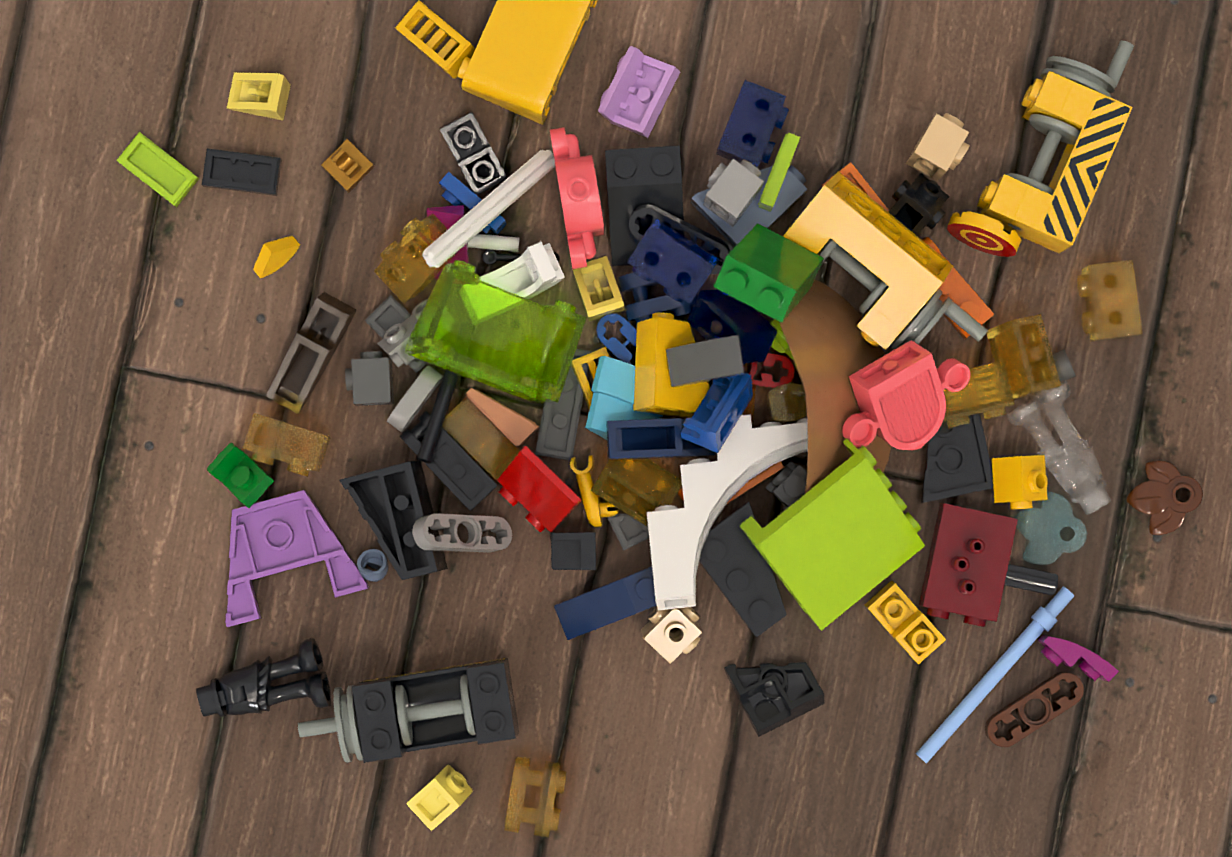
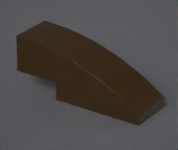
M325 292L318 296L301 330L296 333L266 397L299 414L335 353L356 309Z

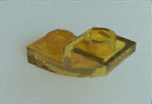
M466 397L445 418L443 428L495 480L502 475L520 452Z

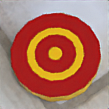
M971 211L962 212L961 216L958 212L952 213L947 226L949 233L960 242L996 256H1015L1021 243V238L1015 230H1012L1009 235L1003 231L1005 225L1001 224L1000 221Z

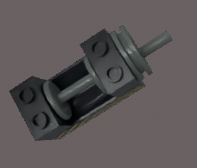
M508 658L363 680L355 685H349L347 687V694H344L341 687H337L334 689L333 699L335 717L298 723L300 738L337 732L341 753L346 763L352 762L353 754H356L359 761L366 763L402 757L406 752L477 741L479 745L516 739L519 733Z

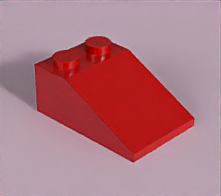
M527 446L517 454L497 480L503 486L498 492L513 507L520 502L529 511L525 518L540 533L545 528L552 533L582 502Z

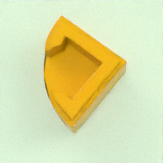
M289 236L264 243L253 270L259 278L274 273L293 257L300 246L299 242L294 236Z

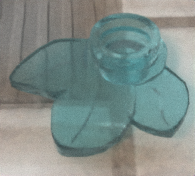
M1047 492L1048 500H1042V509H1026L1014 516V518L1018 519L1016 527L1025 538L1031 540L1022 558L1032 564L1047 565L1054 563L1063 552L1072 553L1081 549L1087 540L1086 526L1080 519L1073 516L1070 502L1062 495L1053 492ZM1065 527H1071L1075 532L1074 538L1070 541H1064L1061 537V532Z

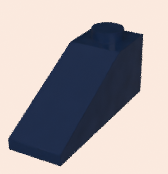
M652 566L554 605L567 640L656 606Z

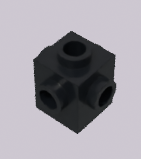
M920 173L912 184L905 180L892 195V198L897 202L890 209L889 213L915 235H918L925 226L932 230L946 213L941 207L950 196L941 190L936 182L929 180Z

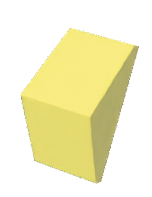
M234 72L227 109L283 120L291 84L284 75L278 73Z
M607 256L588 261L585 268L572 269L589 322L600 319L608 314L624 311L623 299Z

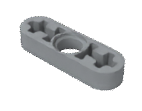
M435 513L417 519L412 530L416 544L424 550L490 553L507 548L512 540V530L509 523L504 518L498 516ZM460 523L467 528L469 533L466 543H463L457 535V527ZM428 527L432 530L444 529V535L434 537L433 534H429ZM491 530V532L496 533L497 537L496 539L493 536L482 537V532Z

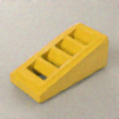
M420 0L416 2L395 27L397 31L453 79L457 78L465 57L472 58L476 49L467 39ZM426 16L428 18L427 22L414 35L411 31ZM436 26H438L439 29L437 30V32L425 44L423 42L425 38L431 33V31ZM449 36L451 39L437 54L435 50Z

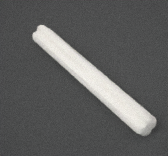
M540 150L429 245L422 253L426 264L430 267H440L556 166L553 153L550 150Z

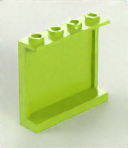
M847 438L843 443L852 456L764 528L752 516L739 525L803 611L821 631L925 547V544L917 534L922 528L909 512L903 513L907 506L894 490L888 491L893 485L879 468L874 470L873 467L877 464V461L864 446L857 449Z

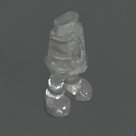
M1064 381L1034 397V400L1017 407L1007 415V418L1014 426L1026 428L1041 448L1036 455H1045V467L1050 470L1064 491L1071 496L1072 502H1079L1085 514L1089 515L1111 502V499L1104 488L1107 485L1106 481L1100 480L1103 478V474L1096 459L1093 446H1089L1088 439H1082L1072 425L1064 408V401L1071 394L1070 385L1067 381ZM1041 410L1048 417L1063 445H1058L1041 417Z

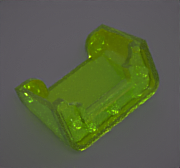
M454 260L453 264H445L409 336L404 353L531 402L558 403L587 317L575 313L576 307L569 303L556 300L554 306L541 305L480 280L481 277L474 273L476 267L469 263Z

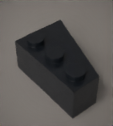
M409 461L339 480L357 504L358 511L363 519L367 520L377 536L379 545L401 580L448 569L443 551L424 550L416 544L413 538L412 530L416 520L420 517L434 514L421 461ZM428 527L429 534H433L434 537L439 536L438 530H432Z
M746 502L710 529L701 550L699 562L752 634L758 637L787 614L771 567L739 526L752 516L754 518L750 503Z

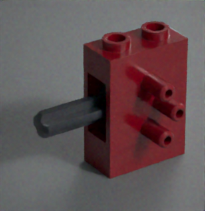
M943 503L939 504L919 606L928 607L927 615L949 619L950 612L964 615L963 623L985 627L987 620L997 622L1004 586L1054 595L1058 586V575L1009 564L1018 519Z

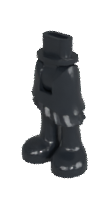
M315 639L304 640L299 646V652L289 658L272 663V658L268 656L262 663L260 660H257L251 665L229 672L221 678L212 679L211 685L196 688L202 715L206 717L218 713L220 717H224L227 714H262V711H270V706L304 697H310L316 707L324 708L331 706V691L326 672H320L304 679L277 686L271 685L272 680L302 672L322 670L323 658Z

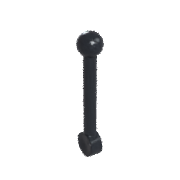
M486 250L482 258L486 264L492 265L496 261H514L522 254H496L493 250ZM554 252V254H555V256H556V258H557V261H558V263H559V261H560V256H559L558 253Z

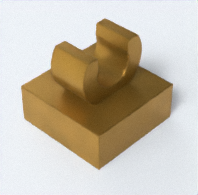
M348 139L321 164L348 193L375 167Z

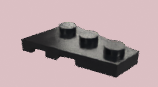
M972 378L961 391L951 392L946 388L943 390L946 400V412L939 430L928 441L921 503L993 488V473Z

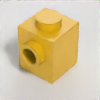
M1045 455L992 458L994 503L1010 502V510L1030 509L1033 508L1032 501L1048 500Z

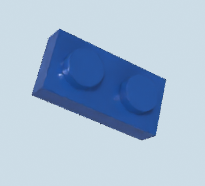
M450 172L439 182L441 188L445 190L441 196L452 206L464 205L470 211L482 201L481 198ZM499 215L481 231L487 234L491 229L498 235L507 225L506 220Z

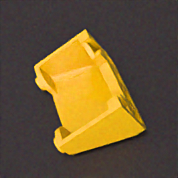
M497 0L472 58L465 57L459 69L457 77L463 79L461 84L462 90L543 125L550 111L548 106L552 96L557 91V84L584 23L589 19L590 7L595 8L598 0Z

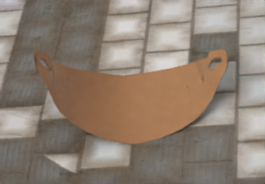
M814 280L810 290L782 323L779 322L792 352L806 394L808 458L805 494L852 456L843 443L845 438L843 437L842 429L845 421L854 414H860V410L848 376L885 355L880 345L875 347L862 337V330L857 327L862 316L844 297L817 280ZM876 435L874 440L866 446V449L877 461V464L873 467L874 470L879 468L884 472L889 459L891 445Z

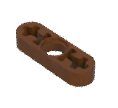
M1069 672L1054 674L993 714L985 725L987 738L999 747H1010L1077 704L1084 693L1082 681L1078 676ZM1061 680L1066 683L1073 682L1074 687L1070 689L1072 696L1067 698L1064 695H1060L1053 701L1058 707L1053 709L1050 700L1042 694V691L1047 689L1048 694L1053 695L1060 690L1059 682ZM1031 699H1039L1044 704V714L1037 720L1028 719L1024 713V706ZM1016 709L1019 719L1027 727L1022 730L1021 726L1016 724L1008 730L1010 734L1008 739L1002 736L995 737L994 733L998 730L996 723L1001 720L1003 723L1008 724L1016 718L1010 713Z

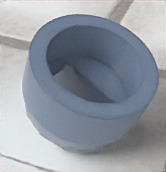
M366 550L357 560V567L361 576L369 582L382 580L388 572V561L385 554L380 550ZM366 565H368L369 567H371V568H373V569H375V570H378V571H372V570L366 569L365 567H366Z

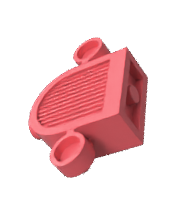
M564 127L550 129L572 269L587 267L586 260L592 259L596 255L594 237L604 235L592 155L580 156L577 137L574 134H566Z
M908 341L848 376L860 414H854L845 421L842 429L843 437L847 438L858 448L868 446L877 435L892 447L900 450L913 451L920 449L937 433L944 420L946 400L943 390L946 388L951 392H958L965 388L970 380L968 366L957 359L950 358L945 360L936 369L932 353L914 341Z

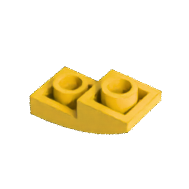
M892 580L864 605L918 665L946 640Z

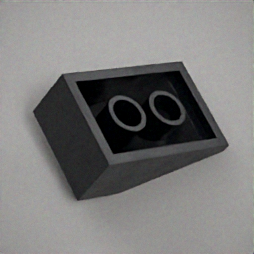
M680 145L605 150L612 267L681 261L635 238L629 229V220L632 212L643 204L654 205L684 220ZM647 214L645 218L637 217V220L641 222V230L646 231L648 227H653L660 231L657 239L663 240L664 232L670 223L664 221L663 227L660 228L652 223L653 216ZM675 230L670 234L669 241L673 247L677 249L685 248L684 230Z

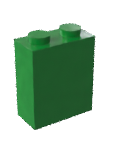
M757 223L727 255L714 287L782 323L810 290L824 258Z

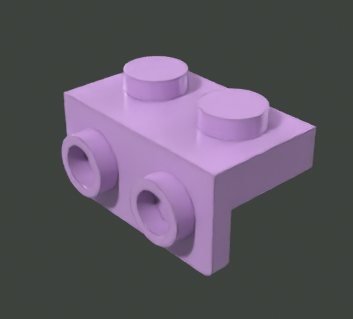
M630 46L626 54L618 62L617 72L610 87L605 90L601 97L598 112L612 124L648 138L680 71L675 66L648 57L638 48Z

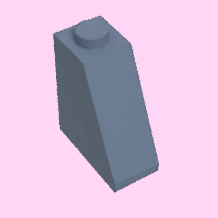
M791 165L788 168L773 209L769 212L759 208L758 203L773 166L760 170L759 178L764 181L761 190L734 227L703 205L705 195L710 188L696 193L691 198L690 203L735 247L757 223L770 229L805 195L808 189L803 185L806 182L805 177Z

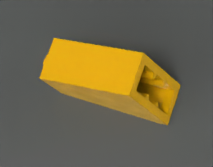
M653 313L652 318L637 322L633 410L686 419L692 418L710 386L708 382L671 387L666 349L695 343L689 322L674 320V314Z

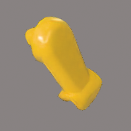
M593 455L588 456V467L583 471L577 468L576 457H572L570 467L576 474L587 519L593 527H602L603 517H612L619 512V510L608 511V508L618 507V504L614 502L601 503L599 494H596L591 476V471L594 468Z

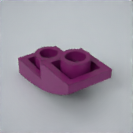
M1041 635L1038 639L1044 646L1041 653L1056 667L1060 663L1064 666L1072 667L1080 659L1082 662L1078 667L1093 681L1100 678L1103 681L1110 682L1119 672L1102 657L1076 643L1046 635Z

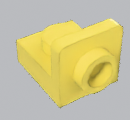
M446 765L406 804L432 831L470 796L473 790L461 773L455 771L450 765Z

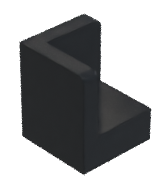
M596 532L550 533L551 567L553 570H596Z

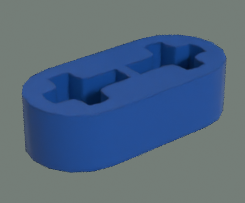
M619 314L605 315L597 324L596 332L598 339L618 360L633 365L630 362L633 355L626 347L631 343L636 348L637 330ZM607 322L612 325L617 322L621 323L620 333L627 339L623 344L615 337H611L609 340L604 337L607 332L604 325Z

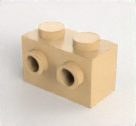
M936 113L905 164L938 182L949 168L954 170L957 164H960L970 146L964 142L969 134L967 130L963 129L964 123L950 114L945 113L942 117Z

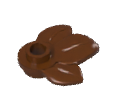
M1166 461L1148 462L1145 465V470L1149 481L1136 486L1128 495L1127 502L1136 510L1145 514H1151L1149 530L1152 535H1164L1178 529L1182 525L1186 513L1195 510L1200 505L1203 498V490L1196 479L1190 476H1181L1173 464ZM1185 487L1189 489L1191 497L1188 501H1180L1177 498L1176 492L1179 488Z

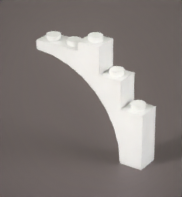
M742 414L719 453H717L718 461L710 462L709 459L699 458L689 461L686 465H680L685 508L678 509L673 505L657 507L653 512H647L655 599L658 610L696 606V575L701 550L712 524L727 502L750 479L773 464L797 454L808 452L807 418H803L795 424L782 425L779 422H767L760 425V428H752L751 414Z

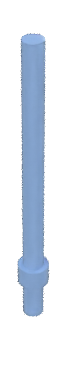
M1063 586L1044 608L1042 606L1038 608L1031 616L1033 621L915 753L926 764L1044 630L1048 632L1058 621L1056 619L1057 615L1074 597L1067 588Z

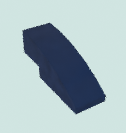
M686 419L606 421L608 459L709 457L716 454L714 451L681 438V431L685 427L683 423Z

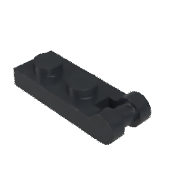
M427 411L418 418L420 422L412 430L407 428L400 435V438L416 455H418L421 446L420 441L424 437L430 414ZM442 427L432 461L425 464L472 511L498 485Z

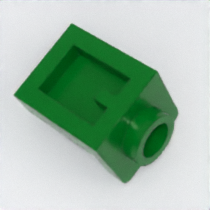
M229 443L207 467V471L221 481L248 508L274 482L251 456L233 443Z

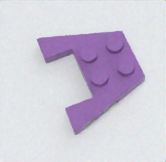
M306 490L258 502L250 508L244 506L232 510L229 551L230 571L227 586L228 606L225 620L227 627L261 618L252 580L325 560L335 597L369 588L367 581L361 576L359 569Z

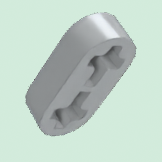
M428 365L397 404L387 422L401 433L404 432L443 379V375Z

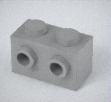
M732 159L728 166L721 163L708 180L707 187L710 190L705 195L703 205L734 227L761 190L764 181L759 178L760 170L744 159L741 163Z

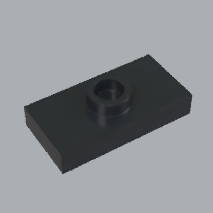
M207 148L202 186L277 196L282 159L279 157Z

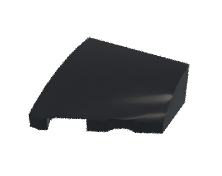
M806 662L789 663L785 666L763 663L760 664V667L736 668V664L724 667L726 675L758 737L825 704L824 692Z

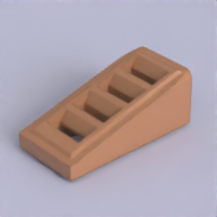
M470 388L466 392L467 398L516 447L520 448L539 429L535 422L479 390Z

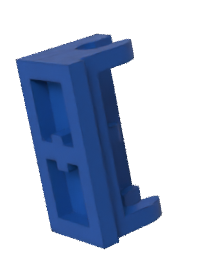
M745 373L743 375L713 379L712 386L692 418H686L683 426L685 427L681 431V438L719 453L753 397L751 375Z

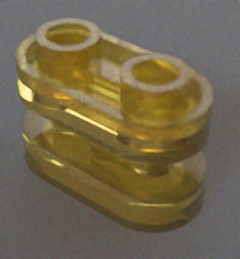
M516 756L504 831L519 833L521 822L536 824L535 836L549 838L550 830H558L561 809L554 808L556 793L563 794L567 772L559 770L560 763L545 761L544 772L529 770L531 758ZM527 785L541 787L538 809L523 807Z

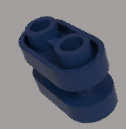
M678 261L618 277L621 293L632 291L635 303L625 306L628 321L636 320L637 324V322L652 318L653 313L672 312L674 318L695 313L693 306L700 304L697 289L685 290L683 278L693 275L691 265ZM668 282L671 294L649 299L647 287Z

